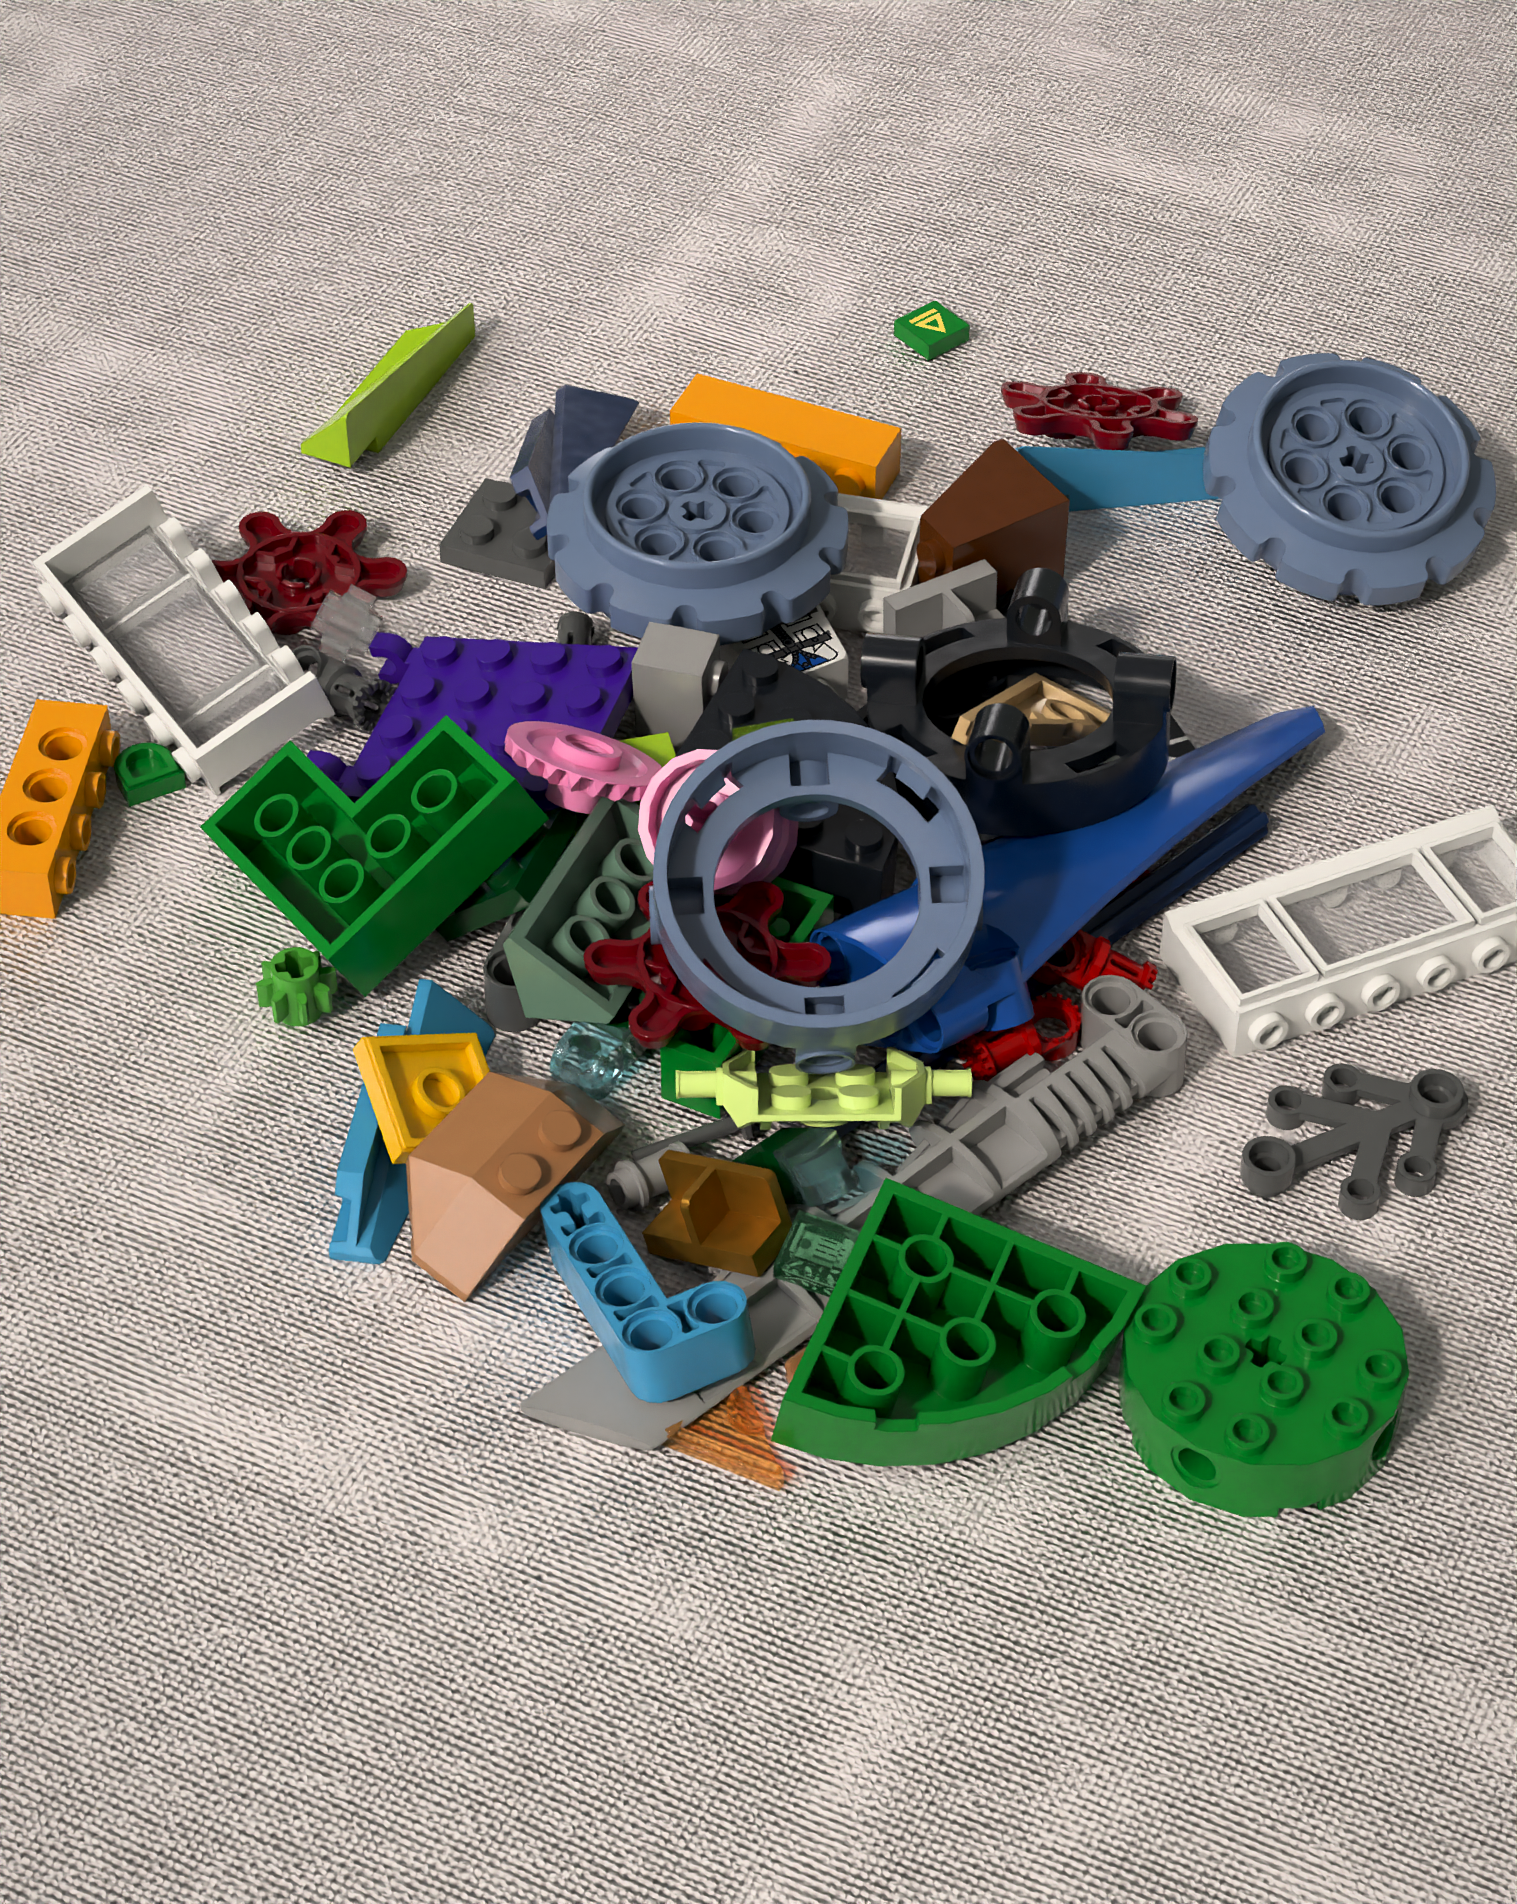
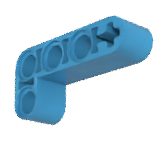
M582 1182L561 1184L540 1205L554 1267L630 1391L638 1399L650 1403L670 1401L736 1374L748 1367L752 1362L756 1347L745 1292L738 1285L727 1281H712L666 1298L600 1193L593 1186Z

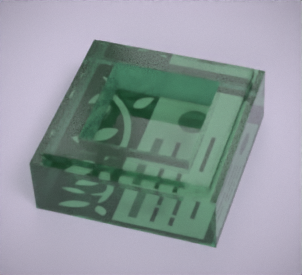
M799 1210L774 1262L773 1277L830 1297L860 1231Z

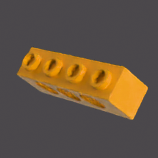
M36 699L0 795V914L55 919L64 894L70 895L73 892L76 881V859L79 851H86L89 847L91 816L94 808L101 809L104 804L106 795L105 776L108 767H114L115 759L120 754V734L118 731L111 730L108 705Z

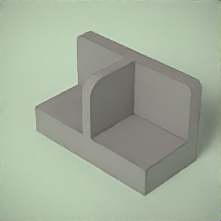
M983 559L884 597L883 634L924 637L936 631L964 623L1005 618L996 609L997 571Z

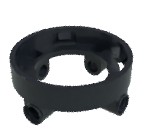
M1033 568L1025 571L1018 578L1008 608L1007 618L964 623L936 631L924 637L866 633L864 638L860 677L862 687L867 688L868 726L896 739L903 737L909 746L931 761L960 794L968 807L979 834L1038 836L1072 831L1100 823L1128 810L1146 797L1159 783L1168 764L1170 712L1173 708L1176 688V656L1145 654L1134 645L1113 634L1086 625L1068 622L1069 588L1064 578L1051 569ZM1029 604H1037L1045 609H1036ZM1034 673L1089 684L1107 691L1113 701L1111 714L1094 732L1067 745L1040 751H1030L1029 721L1022 711L1012 705L994 703L983 707L974 719L966 745L940 731L933 725L924 711V703L928 695L941 688L989 676L1032 675ZM992 739L999 740V741H1002V742H1004V743L996 742V741H994V740H992ZM1114 755H1118V756L1120 757V758H1118V759H1116V760H1114V761H1111V762H1109V763H1107V764H1105V765L1099 766V767H1097V768H1094V769H1091V770H1088V771H1084V772H1081V773H1077V772H1080V771L1089 769V768H1091V767H1094V766H1096V765H1098V764H1100V763H1102V762L1108 760L1109 758H1111V757L1114 756ZM894 773L897 793L905 798L923 818L931 820L939 812L937 806L928 797L922 800L911 788L896 778L897 774Z

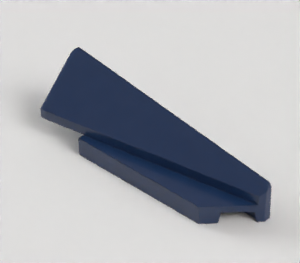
M565 384L556 391L555 413L549 408L532 419L511 472L510 480L516 494L520 497L525 496L537 512L534 523L530 526L531 533L537 541L547 535V515L553 497L560 493L569 492L568 476L579 465L596 453L606 448L614 447L639 405L637 400Z

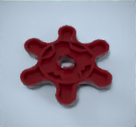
M1087 372L1069 373L1066 375L1065 384L1057 386H1043L1022 381H1011L1001 385L1004 404L1006 407L1013 409V418L1017 431L1026 435H1045L1062 440L1082 436L1092 439L1095 446L1103 450H1125L1129 447L1131 439L1138 436H1153L1175 441L1189 440L1198 425V418L1195 415L1177 411L1182 402L1183 394L1172 388L1147 387L1143 389H1127L1109 385L1103 376Z
M342 510L331 514L319 528L308 532H295L285 528L280 519L275 514L269 512L250 513L242 518L238 527L242 539L249 547L248 552L234 560H211L223 583L229 579L234 584L251 615L258 612L267 623L273 635L276 632L282 635H293L301 632L305 627L316 630L327 644L334 647L348 646L357 638L361 627V618L355 611L358 604L357 600L365 597L394 596L402 590L408 575L406 565L399 559L392 557L366 558L354 551L363 541L367 531V520L359 512ZM299 578L300 580L309 583L310 586L305 588V584L303 582L297 583L290 581L292 579Z
M653 881L644 885L638 893V905L649 922V886L653 885ZM764 881L751 882L741 887L729 903L715 907L718 920L730 943L747 962L761 972L782 982L805 987H817L826 978L831 967V956L825 947L811 942L786 943L770 934L768 928L776 921L784 906V896L779 887ZM650 927L642 936L632 940L601 939L586 948L583 955L584 965L595 982L602 985L633 986L646 994L643 1001L629 1015V1029L641 1046L649 1049H659L669 1044L681 1029L699 1031L707 1028L711 1023L719 1024L728 1029L736 1042L746 1050L758 1051L770 1045V1043L743 1034L725 1024L703 1007L676 975L662 945H651Z

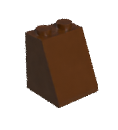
M1002 438L993 442L920 516V539L916 547L919 561L918 584L983 559L997 571L996 600L1010 589L1014 590L1018 578L1025 571L1033 568L1051 569L1064 578L1070 500L1007 441Z

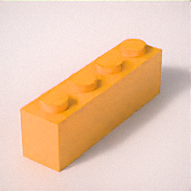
M699 373L695 375L670 410V425L692 422L719 423L744 428L779 442L794 457L804 456L816 463L833 480L840 494L883 499L900 473L902 428Z

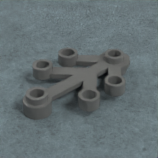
M1334 1064L1324 1072L1321 1089L1323 1098L1306 1095L1302 1090L1294 1086L1283 1085L1274 1088L1269 1093L1266 1108L1268 1122L1278 1129L1293 1130L1300 1127L1304 1121L1333 1127L1334 1129L1292 1146L1286 1141L1273 1136H1260L1250 1140L1242 1151L1240 1177L1248 1190L1254 1195L1264 1198L1275 1197L1290 1186L1294 1174L1358 1149L1351 1176L1345 1178L1341 1183L1338 1207L1348 1218L1354 1220L1369 1219L1378 1211L1381 1196L1378 1179L1390 1135L1415 1126L1410 1152L1400 1156L1397 1161L1394 1183L1400 1192L1411 1197H1422L1429 1194L1434 1188L1437 1174V1164L1434 1160V1155L1441 1130L1454 1128L1464 1120L1468 1109L1467 1094L1464 1091L1463 1084L1455 1075L1441 1069L1421 1071L1414 1076L1411 1082L1405 1083L1362 1073L1349 1064ZM1335 1084H1345V1085H1347V1086H1349V1087H1347V1088L1339 1087V1086H1336ZM1362 1097L1391 1106L1374 1111L1353 1105ZM1279 1106H1290L1294 1109L1286 1110ZM1408 1172H1418L1423 1176H1413ZM1351 1195H1362L1368 1199L1360 1200Z

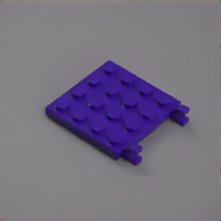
M377 632L369 646L371 656L387 658L378 674L379 679L385 680L390 684L399 683L354 766H346L339 757L324 751L310 750L307 757L355 803L447 715L510 773L542 811L546 813L560 806L555 805L545 796L549 784L548 780L540 776L531 775L527 768L518 766L504 750L508 728L515 723L525 721L551 722L589 730L613 738L633 698L631 663L638 647L425 636L420 647L415 648L407 640L396 634ZM568 810L573 816H575L576 812Z

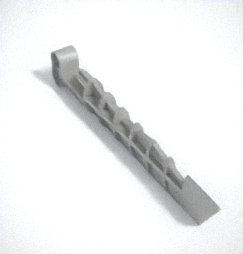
M1104 975L1090 980L1084 987L1081 997L1080 1042L1084 1049L1082 1052L1052 1073L1044 1067L1045 1059L1035 1052L1031 1056L1028 1054L1024 1055L989 1081H972V1096H963L937 1125L929 1121L918 1120L909 1128L911 1139L916 1148L892 1175L871 1162H859L853 1167L852 1172L855 1180L865 1193L826 1211L819 1209L815 1205L806 1202L802 1203L794 1210L799 1223L793 1225L795 1233L798 1226L801 1225L844 1240L853 1248L885 1178H889L975 1215H980L1039 1171L1057 1161L1061 1156V1150H1072L1079 1143V1137H1090L1097 1130L1098 1124H1108L1114 1118L1115 1112H1124L1130 1108L1133 1103L1132 1099H1142L1145 1096L1154 1098L1164 1097L1176 1092L1182 1086L1185 1075L1188 1034L1185 1023L1135 983L1122 976ZM791 1239L760 1277L722 1269L712 1280L736 1284L745 1292L756 1347L754 1359L745 1369L676 1399L662 1403H650L638 1399L630 1391L602 1345L520 1403L521 1411L534 1419L584 1436L630 1448L654 1450L813 1335L830 1296L801 1286L786 1272L792 1265L777 1274L792 1242ZM685 1287L681 1289L679 1292H677L675 1295L682 1293L686 1290H689V1288Z

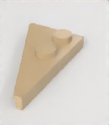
M1034 673L962 714L951 738L966 745L977 713L983 707L994 703L1012 705L1025 714L1030 724V746H1063L1075 742L1099 728L1107 720L1111 711ZM992 739V740H994V741H996V742L1004 743V742H1002V741Z

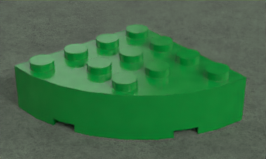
M885 1178L782 1399L771 1441L824 1459L879 1467L936 1465L994 1451L1035 1433L1080 1399L1109 1365L1123 1339L1124 1328L1143 1295L1146 1285L889 1178Z

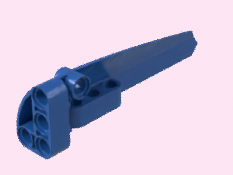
M1314 705L1275 713L1169 761L1159 783L1146 797L1128 810L1108 820L1088 827L1056 834L1003 836L983 845L985 880L983 926L981 931H976L972 948L963 968L942 998L925 1014L901 1030L871 1043L863 1044V1046L894 1047L898 1050L932 1054L942 1051L981 1031L1005 1030L1032 1019L1035 1013L1026 981L1107 903L1177 843L1254 783L1325 733L1324 725ZM917 877L911 887L814 930L810 936V942L825 947L831 956L830 971L819 987L839 986L862 979L883 967L898 953L910 936L919 911ZM936 954L931 963L929 964V966L933 963L935 959H940L941 957L938 954Z

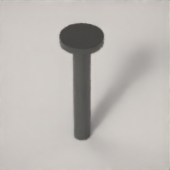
M729 1116L632 1150L631 1154L635 1162L668 1147L669 1144L675 1141H680L687 1148H691L739 1130L743 1138L749 1140L753 1138L752 1127L749 1125L740 1129Z

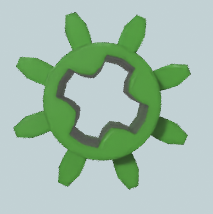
M301 947L287 948L278 952L271 961H263L261 963L263 979L256 982L259 1007L272 1006L275 1023L283 1022L290 1026H306L317 1021L323 1012L331 1013L333 1011L331 994L338 991L336 969L330 966L322 968L319 951L312 952Z

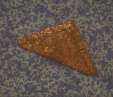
M741 1385L734 1389L730 1395L686 1427H680L682 1421L665 1429L669 1434L666 1436L668 1440L661 1444L665 1447L777 1491H780L784 1484V1471L776 1462L765 1437V1428L746 1386Z

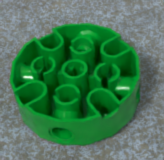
M1290 1242L1226 1243L1177 1259L1146 1285L1143 1295L1124 1328L1118 1377L1120 1409H1122L1123 1419L1132 1432V1444L1146 1467L1189 1500L1241 1517H1277L1279 1508H1303L1316 1503L1320 1510L1348 1500L1384 1467L1399 1426L1409 1378V1368L1403 1329L1377 1291L1362 1276L1348 1271L1332 1259L1306 1252L1298 1245Z

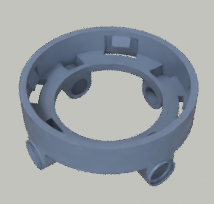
M834 720L791 721L750 732L726 744L700 764L682 784L666 811L656 840L653 859V885L649 886L651 945H662L669 963L683 985L703 1007L722 1022L760 1041L794 1048L795 1067L797 1070L809 1074H832L848 1070L856 1063L857 1046L887 1037L921 1017L942 998L963 968L972 948L976 931H981L983 926L984 859L976 825L965 802L947 777L918 751L890 735L869 727ZM890 771L897 774L896 778L911 788L922 800L928 797L937 806L939 812L928 823L905 798L880 783ZM727 778L739 790L730 795L714 810L697 833L686 823L687 813L695 804L700 809H703L710 799L726 785L724 779ZM839 804L858 809L887 827L903 845L912 861L918 879L919 911L910 936L903 947L887 964L874 973L848 984L832 987H805L782 982L768 976L747 962L737 952L725 935L718 920L713 895L714 881L718 865L725 850L746 825L760 815L778 807L779 813L783 818L798 822H811L829 818L837 813ZM938 954L941 958L935 959L933 963L929 966L934 956Z

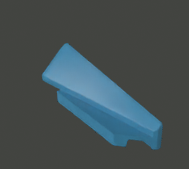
M419 979L408 1029L406 1030V1026L380 1023L377 1036L477 1033L483 1053L486 1056L495 1038V1033L487 1022L433 980ZM363 1081L337 1169L335 1195L342 1197V1205L329 1245V1258L381 1264L386 1261L409 1214L406 1164H392Z

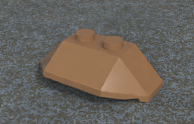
M489 1071L409 1154L406 1160L408 1207L412 1231V1261L463 1302H466L542 1219L540 1205L559 1185L576 1182L623 1131L626 1124L575 1084Z

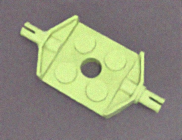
M887 1047L886 1072H875V1069L871 1066L855 1064L852 1068L842 1072L809 1074L797 1070L795 1064H782L771 1067L769 1073H756L755 1051L746 1049L722 1063V1067H716V1071L676 1070V1099L716 1098V1105H723L740 1129L754 1123H760V1130H771L772 1121H798L801 1124L812 1127H835L846 1124L849 1121H877L878 1129H889L891 1122H898L910 1128L915 1123L924 1105L932 1104V1097L972 1096L971 1068H967V1070H931V1066H924L922 1061L894 1047Z

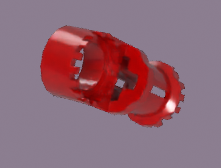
M1079 930L1062 946L1067 955L1066 966L1057 967L1046 961L1031 976L1037 982L1046 985H1059L1065 981L1083 991L1086 984L1094 978L1104 975H1116L1132 981L1143 990L1145 988L1152 990V983L1156 980L1158 970L1157 966L1149 961L1141 965L1111 949L1108 939L1102 936L1095 938Z
M1046 993L1044 998L1041 995L1036 996L1035 999L1031 1000L1035 1015L1029 1021L1005 1030L981 1031L958 1042L956 1050L960 1052L958 1054L961 1060L967 1059V1062L962 1064L963 1068H971L973 1080L989 1081L1026 1054L1031 1056L1036 1052L1046 1061H1057L1068 1057L1075 1051L1079 1043L1081 1013H1078L1079 1008L1077 1004L1073 1006L1070 998L1064 1000L1062 999L1063 995L1058 993L1057 997H1052V993ZM1044 1018H1056L1064 1022L1069 1031L1064 1036L1058 1038H1047L1041 1036L1036 1031L1034 1024Z

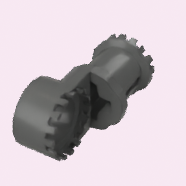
M302 645L292 650L303 671H308L310 665L317 662L315 677L335 712L334 716L342 717L346 715L353 719L354 724L358 728L372 732L392 697L391 695L394 694L395 688L391 687L392 685L382 679L374 678L368 680L363 678L355 667L330 657L313 646ZM339 686L349 689V696L337 691ZM364 699L378 705V709L373 710L364 706L365 703L361 702V700Z

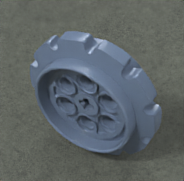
M1318 353L1281 360L1275 377L1255 372L1235 387L1223 402L1216 421L1217 426L1212 428L1205 446L1203 481L1208 495L1222 499L1216 520L1229 540L1248 560L1256 562L1263 559L1277 571L1275 574L1276 580L1302 593L1328 601H1335L1338 595H1356L1363 605H1386L1420 597L1427 579L1441 585L1447 584L1472 560L1485 535L1483 528L1487 525L1495 507L1496 482L1493 465L1489 460L1474 454L1481 437L1467 416L1448 397L1444 395L1437 397L1432 391L1422 385L1421 379L1416 375L1394 365L1371 358H1363L1362 361L1340 360V357L1334 353Z
M692 422L661 426L633 435L614 447H609L596 453L579 465L568 476L569 492L560 493L553 497L547 515L548 557L555 561L556 581L560 588L585 613L603 612L610 619V626L613 629L639 638L643 637L649 622L718 634L720 646L761 636L764 632L781 622L792 623L820 604L830 593V575L840 574L844 570L848 554L847 510L838 506V488L826 472L807 457H794L779 442L744 428L719 423Z

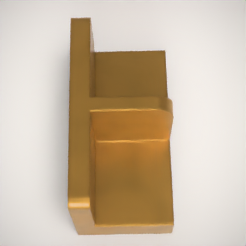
M666 1150L658 1161L672 1199L642 1232L649 1254L760 1277L795 1235L777 1176L772 1170L674 1150Z

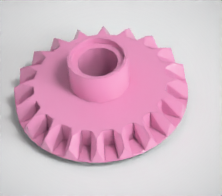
M540 721L515 723L508 728L504 742V750L518 766L527 768L531 775L540 776L548 780L549 784L545 796L549 801L562 808L585 814L591 813L601 797H606L612 801L624 799L629 802L641 800L651 778L663 768L645 753L623 742L589 730L558 723Z

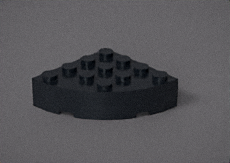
M744 648L675 757L697 749L719 750L745 734L767 726L791 721L834 720L865 727L869 726L851 705L820 681L784 662L776 660L771 655L756 653ZM890 771L880 783L897 793L894 772ZM839 804L837 813L829 818L811 822H798L796 848L785 870L778 877L833 895L834 912L849 915L893 894L898 839L887 827L872 816L853 807Z

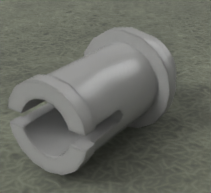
M675 1141L669 1144L668 1147L635 1162H631L628 1159L617 1162L614 1171L607 1175V1187L615 1204L622 1210L632 1208L635 1211H641L646 1209L649 1205V1199L668 1191L658 1161L666 1150L690 1154L689 1149L682 1142Z

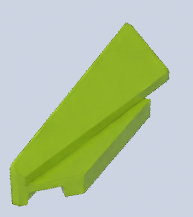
M473 303L464 306L446 322L405 331L339 410L300 444L301 453L350 468L365 450L379 453L475 338Z

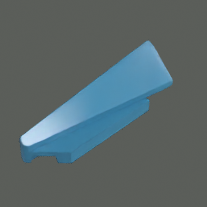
M1033 446L1015 448L1019 454L1070 500L1069 512L1220 499L1208 495L1205 491L1203 481L1205 447L1151 452Z

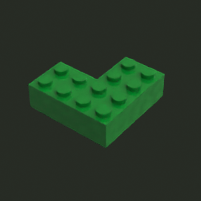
M445 715L355 803L290 740L206 820L200 828L316 949L366 997L549 818L510 773Z

